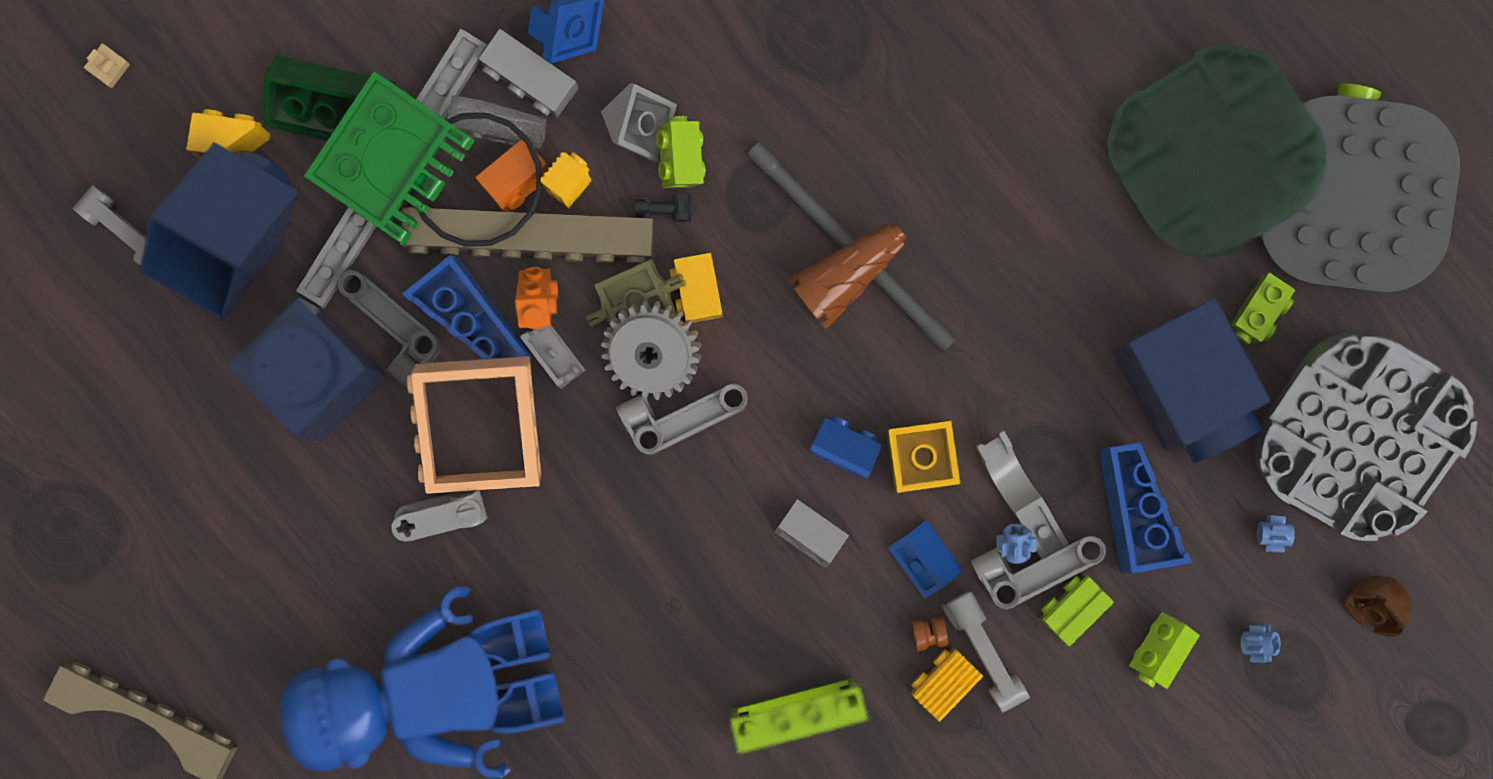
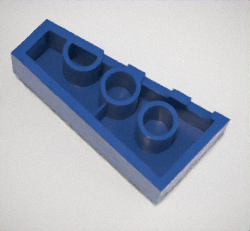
M449 255L402 293L404 297L415 303L432 319L439 322L448 332L464 342L482 359L527 356L531 358L534 356L460 257Z
M1141 443L1098 449L1120 573H1138L1192 563L1188 552H1185L1181 543V535L1178 528L1174 526L1168 513L1166 500L1161 496L1155 483L1157 480Z

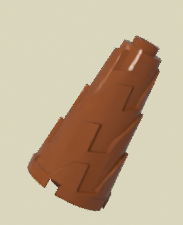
M886 223L870 234L863 235L845 248L829 254L816 264L794 274L788 279V282L791 286L798 282L800 283L793 289L817 319L821 320L823 317H827L821 323L827 329L834 324L835 320L863 293L869 283L905 247L902 241L907 237L896 223L891 227Z

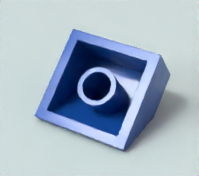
M833 415L831 420L825 417L808 453L862 479H867L882 447V444L876 442L878 436L864 429H861L860 433L848 429L850 423Z

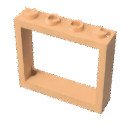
M530 356L415 364L411 375L407 376V387L409 394H414L415 405H411V419L413 424L418 425L419 435H415L416 454L421 453L422 464L418 466L419 482L425 483L426 494L540 485L542 474ZM515 376L525 470L436 476L425 382Z

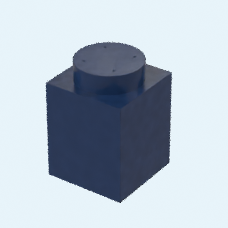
M214 142L151 216L139 272L224 321L281 247L299 191L292 188L286 175L265 157L247 151L232 153Z
M300 298L291 304L227 366L295 437L321 441L388 377L324 310Z
M1215 298L1190 309L1112 351L1164 450L1184 447L1192 463H1197L1229 449L1262 429L1253 410L1271 400Z

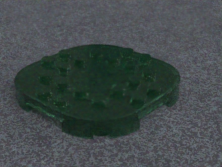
M1220 44L1202 49L1193 54V59L1141 92L1137 89L1124 100L1116 111L1108 137V153L1111 164L1119 180L1155 236L1175 252L1195 258H1213L1229 254L1297 214L1311 202L1319 191L1327 167L1326 144L1322 131L1282 74L1278 64L1265 53L1250 47L1249 49L1233 46V44Z

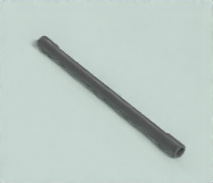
M760 142L747 153V156L765 174L769 175L842 249L855 241ZM885 269L873 279L918 324L924 334L942 352L956 340Z

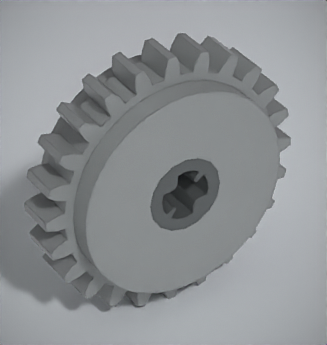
M644 301L640 309H638L635 303L629 307V313L622 309L618 314L619 318L614 317L609 323L611 327H607L604 335L608 338H605L601 343L602 347L608 349L601 355L602 359L610 360L605 366V370H614L615 372L611 378L612 381L620 378L622 381L620 388L622 390L627 386L631 387L632 396L637 391H641L643 399H647L649 393H653L655 399L659 400L662 392L669 398L674 392L673 388L681 392L684 387L683 382L689 384L693 378L691 374H696L698 366L695 363H699L701 359V354L695 353L699 351L701 343L693 342L698 335V331H689L692 321L688 320L683 323L680 320L683 312L680 311L676 315L672 314L671 305H668L665 310L660 309L661 305L658 301H656L653 308H649L648 302ZM647 347L653 348V353L656 352V354L649 353L650 348L647 349Z

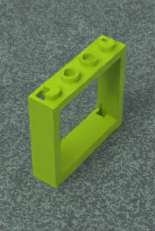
M854 678L734 708L731 712V723L739 753L868 720L860 688ZM849 685L850 689L840 691V687ZM748 711V716L739 717V713Z

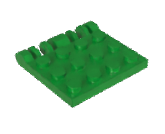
M374 71L304 177L405 245L412 233L392 219L396 217L409 227L416 229L419 223L412 216L400 211V207L406 200L418 211L427 213L430 207L410 194L412 189H415L434 202L446 185V182L426 168L430 164L446 176L451 177L454 171L446 163L434 158L435 155L442 148L454 159L462 161L465 155L445 140L448 137L469 151L475 139Z

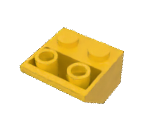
M204 109L203 114L192 112L186 150L201 158L215 142L232 153L239 151L253 152L270 139V133L261 127V123L255 122L252 116L235 114L234 118L222 117V112Z

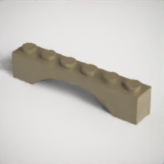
M73 662V664L59 667L43 701L69 714L106 710L124 713L137 718L154 728L168 741L178 755L184 771L200 779L223 778L238 748L237 745L231 743V737L218 731L211 733L202 729L203 723L186 717L184 720L174 715L176 711L173 708L158 703L156 706L146 701L148 697L139 691L130 689L128 692L119 688L120 683L107 676L99 678L91 674L92 669L82 663Z

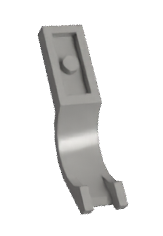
M1001 430L997 433L998 437L984 446L982 443L976 445V448L993 483L1014 513L1019 524L1026 526L1028 530L1032 531V537L1036 538V553L1041 560L1068 546L1069 543L1042 496L1024 473L1004 430Z

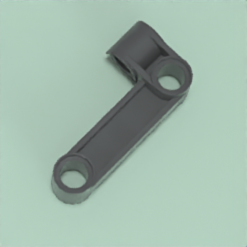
M354 270L345 271L338 279L337 286L339 292L403 345L402 351L385 371L408 389L407 376L411 375L415 364L433 363L442 351L441 339L369 279L367 275ZM358 277L361 281V288L358 292L352 294L349 291V282L353 278ZM424 337H429L432 340V349L430 352L423 354L419 349V343Z

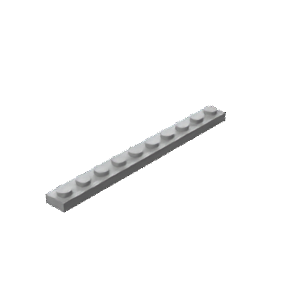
M460 29L420 92L417 100L445 118L480 62L478 58L488 45ZM348 207L296 291L325 308L338 288L337 283L340 275L351 268L376 226Z

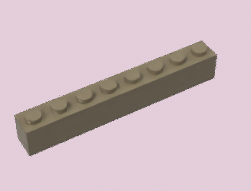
M403 207L402 212L412 216L419 223L417 228L413 229L402 222V227L412 233L405 245L401 243L404 248L409 249L410 254L427 255L428 250H440V255L459 256V251L471 252V256L488 258L490 253H502V258L521 259V254H531L535 260L546 261L552 260L553 255L564 256V260L570 262H583V257H596L595 262L614 263V258L627 259L626 263L638 265L653 257L654 221L648 218L534 213L515 235L492 246L465 247L441 238L422 220L417 209ZM429 208L426 213L427 217L444 233L465 241L491 240L512 230L527 214Z

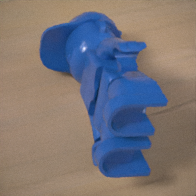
M459 586L451 589L443 598L440 609L435 607L408 624L391 638L386 645L383 656L384 668L381 671L383 685H380L377 678L369 671L351 666L342 659L331 660L327 664L326 671H323L322 666L298 673L283 688L279 705L281 729L289 752L296 763L313 771L322 772L344 767V761L347 762L349 767L358 768L364 765L369 760L370 753L382 744L388 733V723H391L393 734L397 739L401 740L403 748L411 757L421 762L462 768H472V765H476L478 771L489 778H500L506 775L511 770L508 765L502 762L498 766H489L485 763L483 757L487 750L501 745L499 737L485 741L478 749H473L472 745L440 738L437 734L451 731L488 729L499 733H515L565 721L554 671L511 683L495 684L493 670L550 657L540 609L491 621L475 629L469 637L466 636L440 649L419 655L421 648L447 627L446 623L466 624L473 622L472 614L458 617L450 609V604L455 597L461 596L466 598L471 588L466 586Z

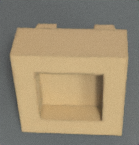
M102 43L97 50L93 49L86 58L89 61L84 68L107 86L113 88L130 66V63Z

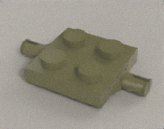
M651 258L597 282L594 286L601 299L602 309L587 314V321L591 320L589 322L591 327L605 320H608L610 323L614 317L619 318L618 314L622 309L629 313L631 304L635 303L638 309H640L644 301L648 302L649 308H653L656 301L660 302V309L663 310L668 305H671V313L676 315L677 311L672 303L670 292L686 286L685 279L677 282L683 278L680 273L664 281Z

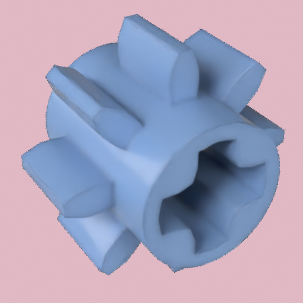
M1267 515V521H1259L1257 542L1259 545H1266V552L1284 553L1285 546L1293 545L1294 525L1293 523H1286V516Z
M1011 524L1003 529V535L997 536V550H1001V557H1005L1008 562L1023 563L1030 558V552H1036V538L1032 537V531L1028 530L1026 526Z
M1250 625V631H1244L1241 636L1242 652L1245 655H1251L1250 662H1271V656H1277L1280 651L1281 642L1279 634L1277 632H1270L1271 625Z

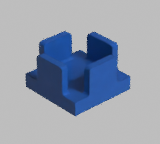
M555 0L550 2L549 12L539 5L532 6L528 33L539 40V45L544 48L543 59L552 64L595 51L597 49L604 0Z

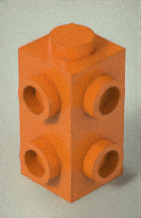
M530 267L526 270H519L515 299L519 328L536 330L545 326H551L552 314H557L556 299L559 296L557 280H552L551 269Z

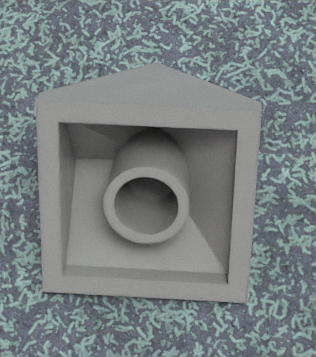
M630 83L601 111L612 142L651 161L661 162L660 149L656 144L658 126L668 123L669 118L674 117L677 104L636 84Z

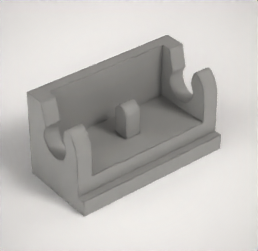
M552 325L531 332L528 331L520 336L560 389L585 371L584 367Z
M798 499L774 531V533L824 568L831 563L849 536Z

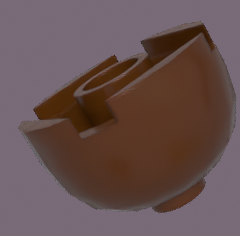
M1367 576L1361 579L1346 597L1345 608L1349 615L1362 626L1365 625L1366 621L1376 627L1373 632L1382 636H1399L1412 616V600L1403 584L1394 577Z

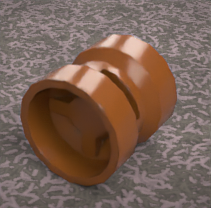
M943 615L934 616L930 621H922L921 619L911 621L917 652L927 650L929 646L933 645L939 648L948 646V636Z

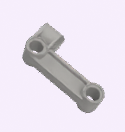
M92 184L75 204L73 210L94 226L100 221L136 251L133 260L140 265L146 236L111 207L115 204V201L100 188Z
M730 384L657 421L647 399H643L642 394L616 406V410L638 450L645 455H654L735 414L741 413L747 406L748 397L743 387L738 384ZM731 391L739 392L743 397L742 403L738 407H729L725 403L727 393ZM647 432H653L658 437V442L652 449H645L641 445V438Z
M1086 536L1014 574H1011L1012 571L1006 559L1001 557V550H997V547L971 560V563L982 584L986 586L994 603L1002 609H1010L1098 564L1103 560L1106 549L1100 539L1094 536ZM1093 541L1099 547V553L1094 559H1086L1082 555V547L1086 542ZM1004 585L1011 586L1015 590L1014 599L1008 603L1001 602L997 598L998 589Z
M969 590L942 605L954 629L964 630L992 680L994 686L988 690L1000 712L1003 714L1030 698L1020 678L1016 673L1009 676L982 628L981 623L986 620V617L972 592Z

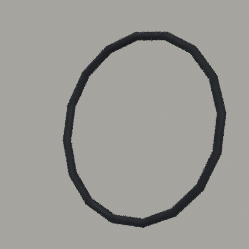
M487 112L461 113L447 121L453 124L462 119L486 118L508 126L526 143L536 168V191L528 213L512 230L491 240L465 241L444 233L427 217L426 213L418 211L422 220L441 238L465 247L492 246L515 235L533 216L542 192L540 178L542 177L541 162L531 140L511 121ZM412 189L411 194L419 199L417 191Z

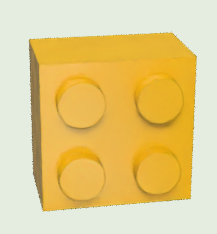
M951 421L889 429L886 431L894 493L960 484Z

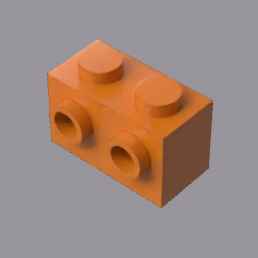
M522 139L475 177L482 189L503 212L517 209L523 204L525 198L536 190L535 163L526 143ZM537 154L541 162L542 177H545L544 172H549V167Z

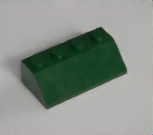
M276 55L264 73V126L328 140L370 76ZM389 80L390 82H392L393 84H395V85L397 86V82H396V81H391V80Z

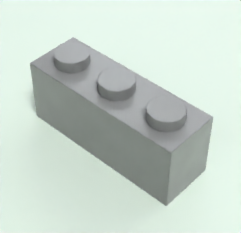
M501 29L498 30L478 58L484 67L482 69L484 74L496 82L501 78L509 84L507 89L520 99L526 96L534 101L532 106L546 117L551 113L558 118L578 90L575 80Z

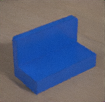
M927 520L888 547L924 599L945 587L962 572L961 566Z

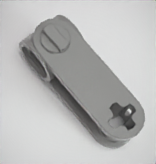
M480 490L456 491L399 507L391 527L394 536L398 540L405 542L459 528L473 527L483 523L488 517Z

